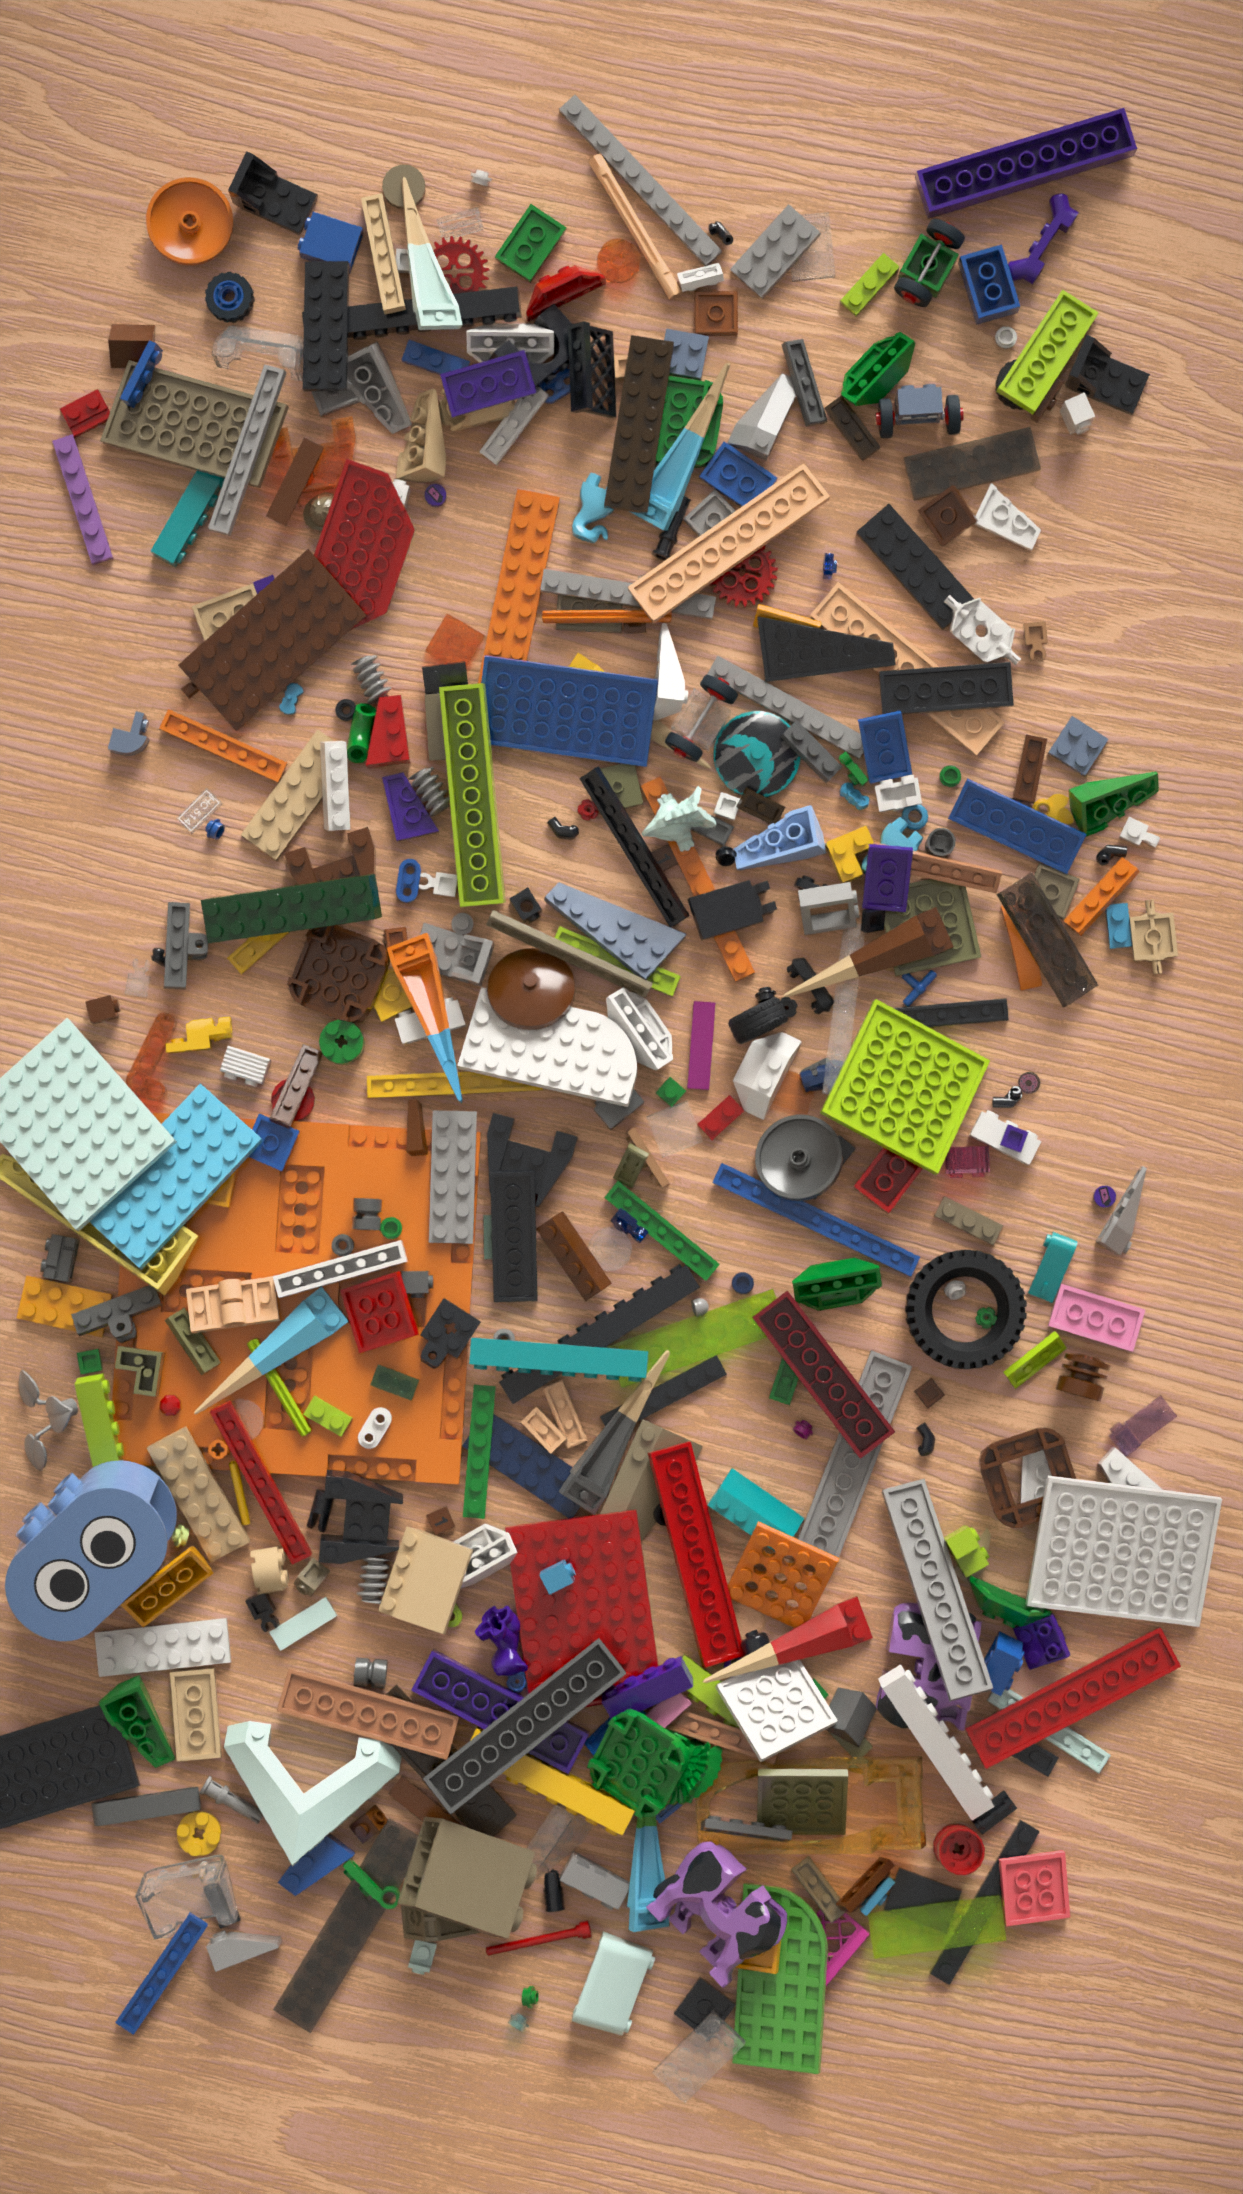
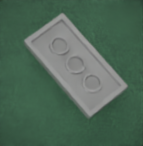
M788 204L730 270L763 299L817 240L821 233Z

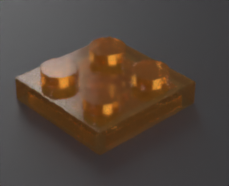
M446 614L425 652L445 664L465 661L467 668L485 635L453 616Z

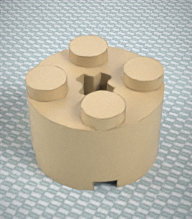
M277 1546L252 1550L251 1557H254L255 1563H252L251 1566L255 1588H258L257 1594L285 1590V1587H288L289 1576L288 1571L283 1570V1565L286 1561L284 1549H279Z

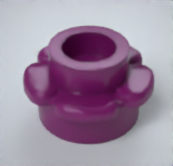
M805 1420L795 1422L793 1431L799 1437L807 1440L810 1435H813L811 1430L813 1427Z

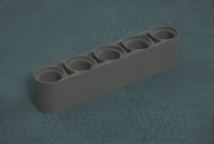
M198 1787L105 1800L91 1804L94 1826L181 1814L202 1809Z

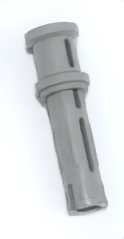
M211 1776L208 1777L199 1792L201 1795H208L216 1800L215 1803L225 1804L256 1824L260 1822L263 1815L259 1808L230 1792L228 1786L225 1785L223 1787L213 1781Z

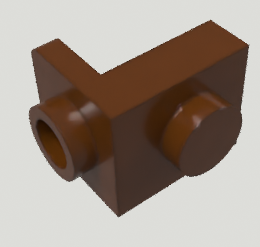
M374 1805L364 1815L354 1821L349 1828L363 1844L378 1833L389 1820L378 1806Z

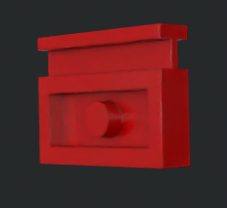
M98 389L60 408L75 438L107 422L110 414Z

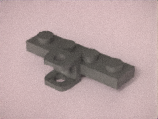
M168 902L164 989L186 990L187 960H204L207 958V935L189 933L190 903Z
M148 1285L71 1315L79 1336L109 1326L112 1335L119 1343H123L136 1338L137 1331L132 1317L160 1307L162 1303L158 1291Z

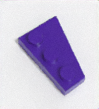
M403 772L382 777L397 842L439 832Z

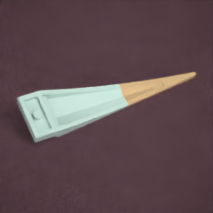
M403 177L401 184L412 303L418 329H460L462 327V320L458 303L438 264L419 217L407 180Z

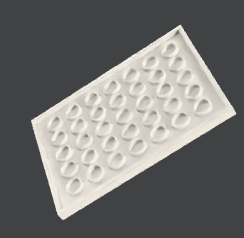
M1047 1476L1025 1604L1031 1607L1200 1627L1222 1499L1215 1496Z

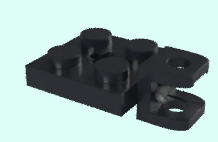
M443 1298L420 1334L422 1338L428 1341L422 1351L421 1361L436 1369L441 1365L447 1354L458 1359L481 1321ZM451 1323L455 1324L454 1328L457 1331L447 1334V1329L444 1326ZM433 1353L436 1355V1359L432 1360L428 1355Z

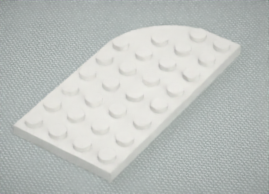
M481 987L457 1065L458 1069L624 1107L629 1106L637 1078V1061L628 1036L615 1022L602 1014L571 1007L562 1019L551 1026L537 1030L518 1029L506 1024L494 1013L489 1003L487 988Z

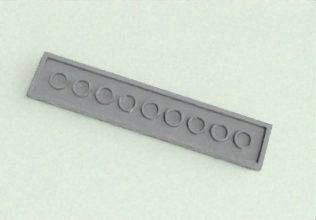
M871 1350L858 1383L890 1424L912 1366ZM838 1434L798 1540L839 1558L883 1442L860 1459L842 1435Z
M925 1479L883 1489L884 1502L949 1702L991 1691L993 1686Z

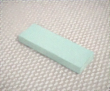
M324 1597L269 1633L281 1651L330 1621L337 1614L327 1597Z

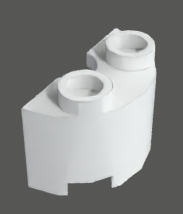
M914 775L903 776L901 781L893 783L892 779L880 781V785L875 786L879 812L903 810L908 806L922 804L918 777L914 778Z

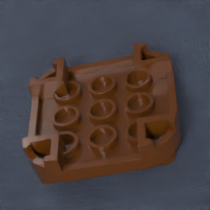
M338 925L309 929L305 935L307 940L292 977L288 978L287 985L289 986L291 996L300 1005L334 1019L352 1023L363 1022L374 1006L388 971L390 962L388 951L384 945L375 939Z

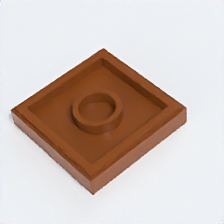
M694 291V334L738 336V291Z

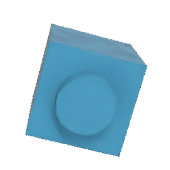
M565 1559L542 1570L539 1574L549 1595L572 1584L576 1575L571 1563L567 1564Z

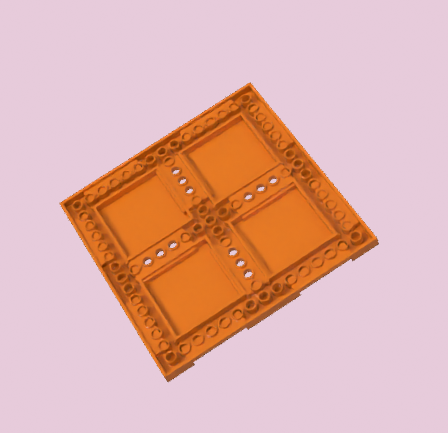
M152 1113L161 1124L171 1115ZM239 1118L251 1129L256 1122V1119ZM293 1121L291 1127L299 1130L300 1133L283 1172L248 1157L237 1168L230 1207L204 1203L188 1223L186 1228L198 1235L199 1238L178 1279L164 1296L158 1292L162 1306L132 1317L137 1331L136 1338L123 1343H119L116 1339L115 1363L118 1346L165 1352L159 1396L156 1397L133 1394L137 1371L116 1369L114 1364L112 1401L115 1407V1414H113L114 1422H118L120 1434L117 1435L119 1443L122 1442L124 1447L122 1459L123 1461L135 1462L143 1466H156L147 1447L186 1426L210 1469L230 1470L229 1462L236 1461L231 1451L228 1456L218 1460L212 1458L208 1452V1447L214 1440L224 1439L210 1414V1410L230 1400L269 1473L326 1477L327 1470L349 1471L366 1479L460 1484L469 1342L458 1359L447 1354L441 1365L433 1369L421 1361L422 1351L428 1341L422 1338L420 1334L443 1298L468 1314L471 1311L481 1132H476L473 1244L429 1243L432 1130L425 1129L428 1154L411 1156L406 1152L407 1128ZM299 1182L307 1183L308 1191L305 1194L297 1192L296 1186ZM354 1198L382 1199V1211L378 1213L381 1223L388 1217L397 1218L402 1224L401 1234L395 1239H388L382 1235L380 1230L352 1229V1219L356 1215V1212L353 1211ZM300 1203L307 1207V1212L303 1216H298L295 1213V1207ZM298 1225L303 1226L306 1231L302 1238L295 1237L293 1233L294 1228ZM340 1234L348 1235L353 1240L354 1248L350 1254L402 1240L408 1262L321 1286L348 1320L340 1290L400 1271V1273L401 1271H429V1275H433L434 1288L430 1289V1293H425V1298H411V1293L407 1294L408 1299L411 1301V1309L419 1335L359 1353L350 1322H348L331 1336L295 1356L294 1358L297 1360L295 1369H287L285 1363L275 1368L283 1383L287 1379L295 1381L296 1387L289 1393L302 1415L315 1395L353 1417L342 1437L306 1416L304 1418L311 1428V1432L303 1437L300 1436L289 1415L282 1410V1404L265 1375H262L200 1413L194 1414L195 1410L251 1354L247 1343L257 1338L261 1344L303 1300L320 1287L278 1298L277 1294L280 1321L201 1332L221 1362L213 1369L201 1375L165 1322L168 1317L183 1308L189 1314L187 1297H183L180 1294V1288L186 1284L191 1288L217 1285L220 1281L227 1279L244 1281L271 1277L340 1258L343 1256H338L332 1250V1241ZM341 1241L339 1248L342 1250L346 1249L347 1243ZM120 1265L118 1297L148 1286L147 1283ZM453 1323L444 1326L447 1329V1334L457 1331ZM431 1353L428 1355L430 1359H436L435 1354ZM165 1395H175L181 1400V1410L175 1416H166L160 1411V1401ZM376 1408H386L392 1415V1422L376 1447L371 1449L362 1447L358 1441V1435L369 1415ZM382 1414L377 1415L376 1420L379 1423L384 1422V1416ZM370 1433L366 1434L365 1440L371 1442L373 1435ZM221 1443L214 1447V1451H218V1455L225 1451L224 1447H221Z

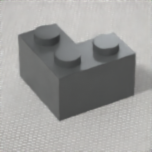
M633 1089L628 1107L597 1100L594 1102L596 1105L594 1111L611 1131L643 1105L644 1101Z

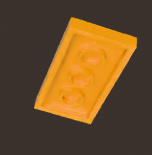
M26 1275L16 1318L77 1332L71 1314L111 1300L113 1295ZM105 1327L90 1332L88 1335L103 1338Z

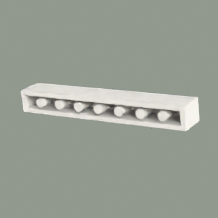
M899 1665L878 1678L882 1689L970 1819L974 1820L994 1807L991 1798L994 1797L987 1785L985 1787L982 1786L980 1782L983 1780L976 1769L971 1770L969 1767L972 1764L966 1753L961 1754L958 1749L961 1747L954 1736L950 1738L947 1734L949 1729L943 1719L939 1721L936 1718L938 1712L932 1703L928 1705L924 1700L927 1696L920 1686L916 1688L914 1685L916 1680L911 1671H905L902 1665Z

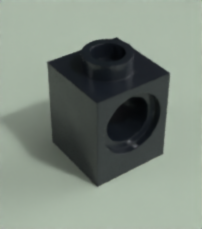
M528 887L509 898L523 923L526 921L532 923L541 917L539 913L542 912V909ZM523 902H531L533 909L530 912H523L521 910Z

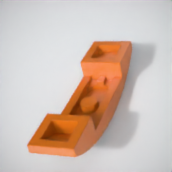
M1023 902L1002 905V915L1008 931L1020 990L1042 986L1040 969Z

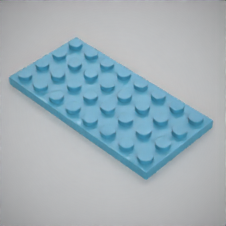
M201 1083L162 1123L177 1143L90 1221L97 1230L141 1270L263 1142L260 1136Z

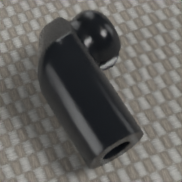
M715 221V223L708 225L711 235L717 234L725 245L733 243V236L721 222Z
M556 816L547 822L559 839L572 840L579 834V828L576 825L562 826Z

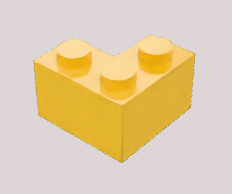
M867 826L825 843L826 850L840 883L851 882L861 878L863 875L856 856L868 851L869 844L874 843Z

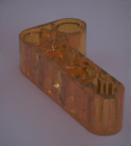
M166 1012L158 1014L126 1077V1084L132 1091L156 1102L164 1100L167 1097L168 1091L163 1083L153 1079L152 1076L166 1049V1044L169 1043L177 1026L175 1017ZM169 1017L168 1021L171 1024L170 1026L164 1027L162 1032L167 1034L166 1036H163L162 1034L156 1032V1030L158 1029L161 1031L163 1028L161 1020H166ZM154 1037L161 1038L162 1043L158 1048H152L151 1040ZM146 1056L151 1057V1066L143 1068L141 1065L142 1059ZM135 1076L142 1078V1084L138 1088L132 1086V1079ZM159 1085L162 1088V1093L159 1097H153L151 1090L154 1086Z

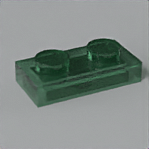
M378 1364L370 1385L412 1401L420 1380Z

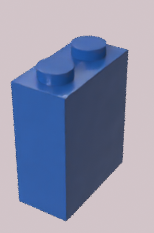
M313 212L311 218L308 217L305 222L304 230H307L305 237H301L298 243L297 250H299L301 258L312 262L348 261L350 274L364 235L363 228Z

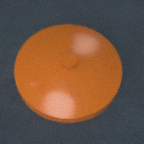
M185 177L166 183L154 194L147 208L146 226L152 244L165 258L182 265H200L216 258L228 245L233 232V213L227 198L215 185L203 179Z

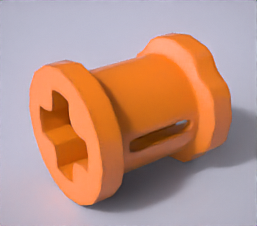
M217 1439L209 1445L208 1452L212 1458L218 1460L228 1456L230 1449L224 1439ZM219 1443L225 1449L220 1455H218V1451H214V1447L218 1446Z

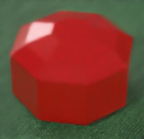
M165 1395L160 1401V1411L166 1416H175L181 1410V1400L175 1395Z

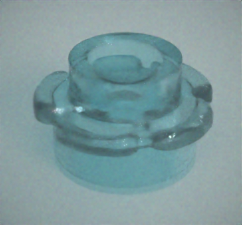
M518 2012L516 2015H510L511 2018L508 2022L510 2025L521 2032L526 2027L529 2028V2025L526 2024L528 2021L526 2017Z

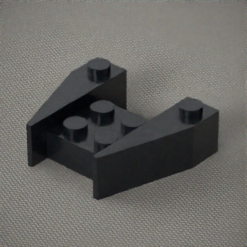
M493 1113L487 1132L490 1194V1171L534 1170L535 1194L538 1195L535 1206L540 1207L572 1160L578 1137L556 1131L551 1152L510 1141L515 1119Z
M327 1470L324 1498L345 1499L346 1510L343 1536L321 1534L319 1562L343 1564L398 1551L399 1540L387 1538L391 1503L403 1504V1494L349 1471Z

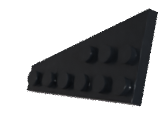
M757 616L766 682L896 665L892 642Z

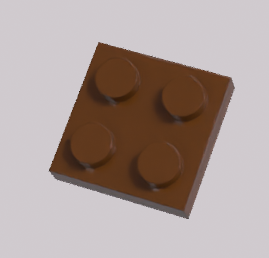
M955 485L950 486L917 510L941 546H945L978 522Z

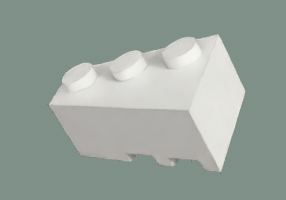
M1112 1447L1098 1462L1106 1479L1111 1484L1163 1490L1115 1447Z

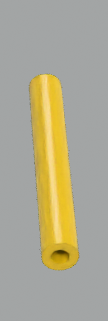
M236 1461L229 1462L241 1523L242 1525H248L251 1522L239 1467Z

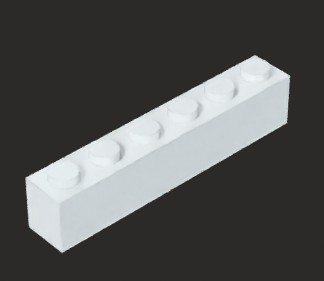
M400 1240L273 1276L278 1298L403 1264L408 1262L403 1241Z

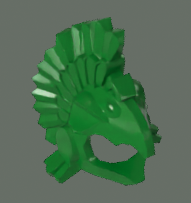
M667 1729L691 1750L688 1768L669 1805L674 1806L677 1803L680 1805L685 1803L691 1804L693 1798H699L701 1793L706 1792L708 1787L713 1786V1781L718 1778V1772L721 1770L720 1764L722 1762L721 1754L723 1750L720 1746L711 1748L709 1742L704 1744L696 1739L689 1740Z

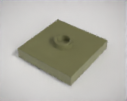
M618 764L601 768L624 808L643 805L635 765Z

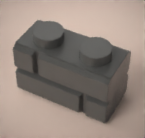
M52 1234L51 1238H47L45 1250L48 1251L47 1259L42 1260L40 1272H43V1277L64 1282L72 1281L80 1239Z

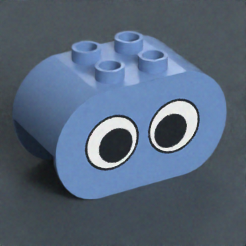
M122 1460L105 1462L91 1468L80 1479L73 1473H70L54 1489L53 1492L56 1495L50 1500L47 1507L40 1502L23 1518L22 1522L24 1525L15 1535L20 1540V1543L6 1574L5 1592L9 1606L16 1618L33 1633L55 1641H73L88 1635L151 1577L163 1563L167 1552V1541L171 1538L176 1526V1504L165 1482L155 1472L138 1463Z

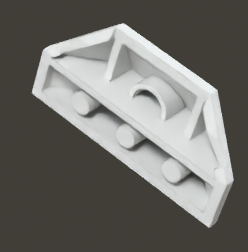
M494 323L466 331L467 353L473 356L479 363L488 361L493 352L508 340L519 351L525 350L527 359L533 363L542 364L548 357L554 354V331L535 324Z
M624 987L606 998L608 1018L615 1022L628 1036L638 1063L653 1070H658L673 1060L672 1035L647 999L628 991Z
M781 1032L751 1042L733 1079L745 1112L762 1120L765 1119L802 1041Z
M483 1524L453 1541L473 1550L461 1588L473 1585L504 1568L517 1555V1550L510 1534L488 1524Z

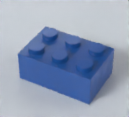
M1002 244L960 256L958 265L976 325L1018 313L1020 303Z

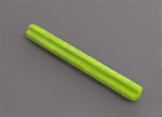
M257 1338L247 1343L251 1353L260 1345ZM274 1368L264 1374L300 1436L303 1437L309 1434L311 1428L276 1369Z

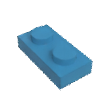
M1128 903L1109 905L1105 910L1109 949L1132 947Z

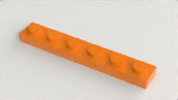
M170 709L167 710L159 727L160 730L277 783H279L288 764L281 759Z

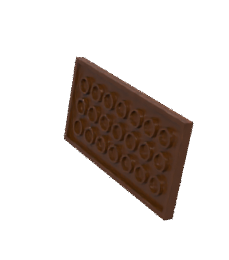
M307 549L178 666L237 731L367 615L314 554Z

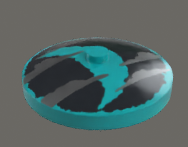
M764 711L746 712L731 719L718 734L714 746V765L721 781L730 790L741 796L745 788H749L767 798L783 791L796 776L801 759L780 737L790 725L782 718Z

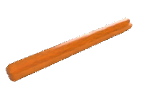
M551 610L542 612L543 623H653L644 610ZM669 612L655 623L671 622L672 612Z

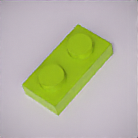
M315 1395L303 1414L342 1437L353 1418Z

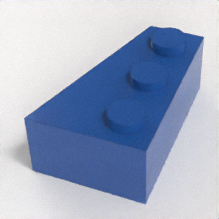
M329 1833L316 1847L302 1856L293 1867L290 1865L278 1881V1884L296 1896L353 1857L355 1852Z

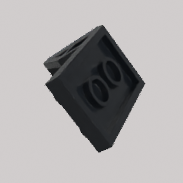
M247 151L228 189L232 203L239 208L298 235L301 234L305 222L318 198L316 193L278 177L277 171Z
M1086 335L1065 385L1079 394L1085 393L1086 397L1133 415L1150 374L1110 358L1112 353L1095 338Z

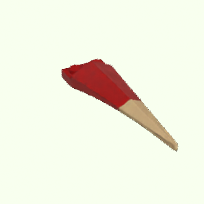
M855 1596L833 1605L779 1638L709 1676L703 1682L708 1683L852 1647L872 1639L873 1636L858 1597Z

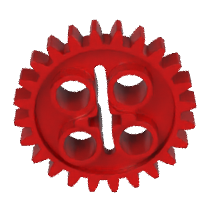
M453 236L450 237V242H447L443 237L442 245L434 242L436 249L433 252L436 259L442 255L447 256L449 259L448 265L441 268L442 271L452 270L453 266H456L458 270L474 269L473 273H458L456 275L457 278H453L452 274H443L444 277L450 280L452 294L479 291V288L486 289L487 287L482 282L483 280H489L484 275V272H488L490 269L483 266L488 260H481L480 258L484 252H476L477 244L471 248L470 239L464 244L461 236L457 242H455ZM462 254L470 256L469 265L461 266L459 264V257ZM464 276H469L472 279V285L469 288H462L460 280Z
M766 545L733 567L731 570L734 571H727L709 584V586L716 585L713 594L720 592L719 600L726 597V605H729L731 601H735V608H737L739 602H742L743 607L746 608L747 602L755 606V599L762 603V594L769 597L770 592L767 588L774 589L775 585L770 581L777 580V576L772 573L777 572L778 568L771 567L776 562V559H769L772 552H764ZM752 559H757L760 561L761 566L759 568H752L749 562ZM741 568H744L746 573L744 574V577H741L740 573L736 571H740ZM757 573H759V574H761L762 576H761V577H757V576L751 575V574H757ZM731 576L735 579L736 583L728 586L723 580ZM753 580L756 582L757 587L750 590L746 588L745 583Z

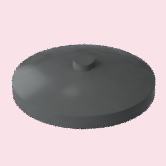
M791 1115L776 1121L763 1133L756 1148L755 1164L760 1179L773 1194L790 1201H805L825 1193L836 1182L843 1166V1149L835 1131L823 1120L810 1115Z

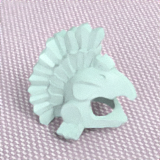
M697 786L693 794L680 804L676 802L671 793L668 795L662 794L661 798L657 799L660 808L653 820L641 833L642 836L676 841L681 852L684 850L689 851L694 846L690 832L691 827L701 826L704 829L716 827L714 818L703 810L702 807H697L702 789Z

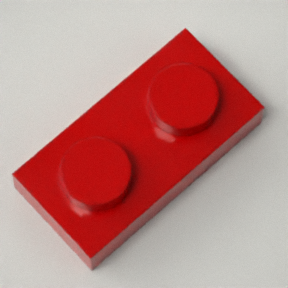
M729 1095L697 1125L713 1140L740 1116L744 1110Z

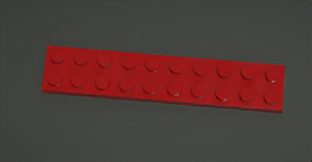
M691 1441L649 1452L648 1457L702 1667H710L745 1656L741 1647L742 1640Z
M1158 1627L965 1728V1731L984 1768L987 1769L1180 1668L1181 1665L1161 1627Z

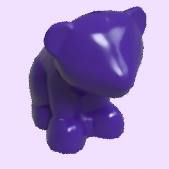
M507 1605L499 1610L496 1606L489 1608L482 1617V1623L475 1630V1634L482 1641L490 1639L497 1647V1651L492 1656L491 1666L498 1676H513L528 1670V1666L522 1661L517 1652L520 1621Z

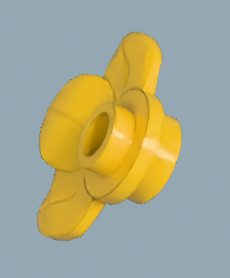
M1053 794L1048 799H1039L1032 806V809L1039 811L1040 806H1046L1047 811L1043 814L1066 825L1074 822L1071 812L1065 808L1069 798L1063 794Z

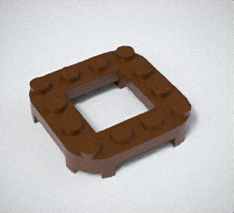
M1046 1427L1035 1428L992 1442L981 1451L979 1469L996 1518L1005 1526L1023 1528V1526L1039 1522L1044 1496L1015 1505L1002 1463L1043 1450L1051 1476L1076 1479L1065 1440L1055 1430Z

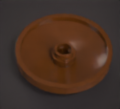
M537 948L520 949L506 955L494 966L487 984L488 999L494 1013L506 1024L524 1030L542 1029L558 1022L571 1008L575 997L574 976L565 961Z

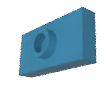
M890 1875L886 1879L881 1880L876 1886L875 1891L861 1904L859 1909L865 1916L877 1904L880 1906L888 1897L886 1893L895 1884V1880Z

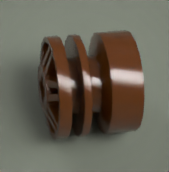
M1065 1353L1064 1358L1074 1362L1072 1366L1062 1364L1064 1369L1070 1371V1376L1059 1375L1056 1390L1101 1402L1104 1387L1095 1382L1096 1379H1107L1108 1376L1099 1374L1098 1371L1099 1369L1109 1371L1111 1365L1088 1355Z

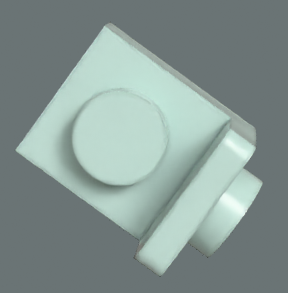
M415 1940L408 1967L412 1968V1972L424 1975L425 1972H430L437 1943Z

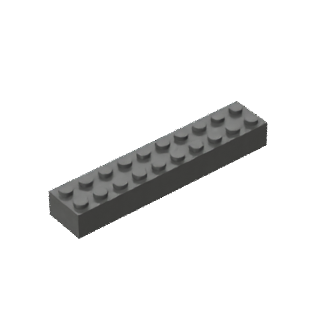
M598 1638L422 1780L448 1814L451 1815L626 1674L625 1670Z

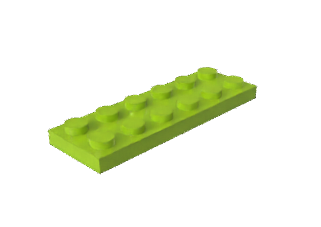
M1062 289L996 392L1033 415L1099 312Z

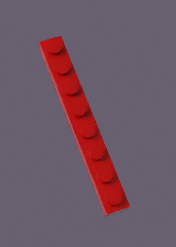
M229 1400L211 1409L210 1414L291 1564L293 1565L312 1556L308 1543L231 1401Z

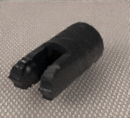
M316 1489L307 1527L311 1529L315 1527L318 1516L321 1514L318 1530L324 1533L334 1499L324 1498L325 1490Z
M554 1869L545 1873L544 1876L545 1888L543 1892L546 1912L565 1910L560 1875L558 1870Z

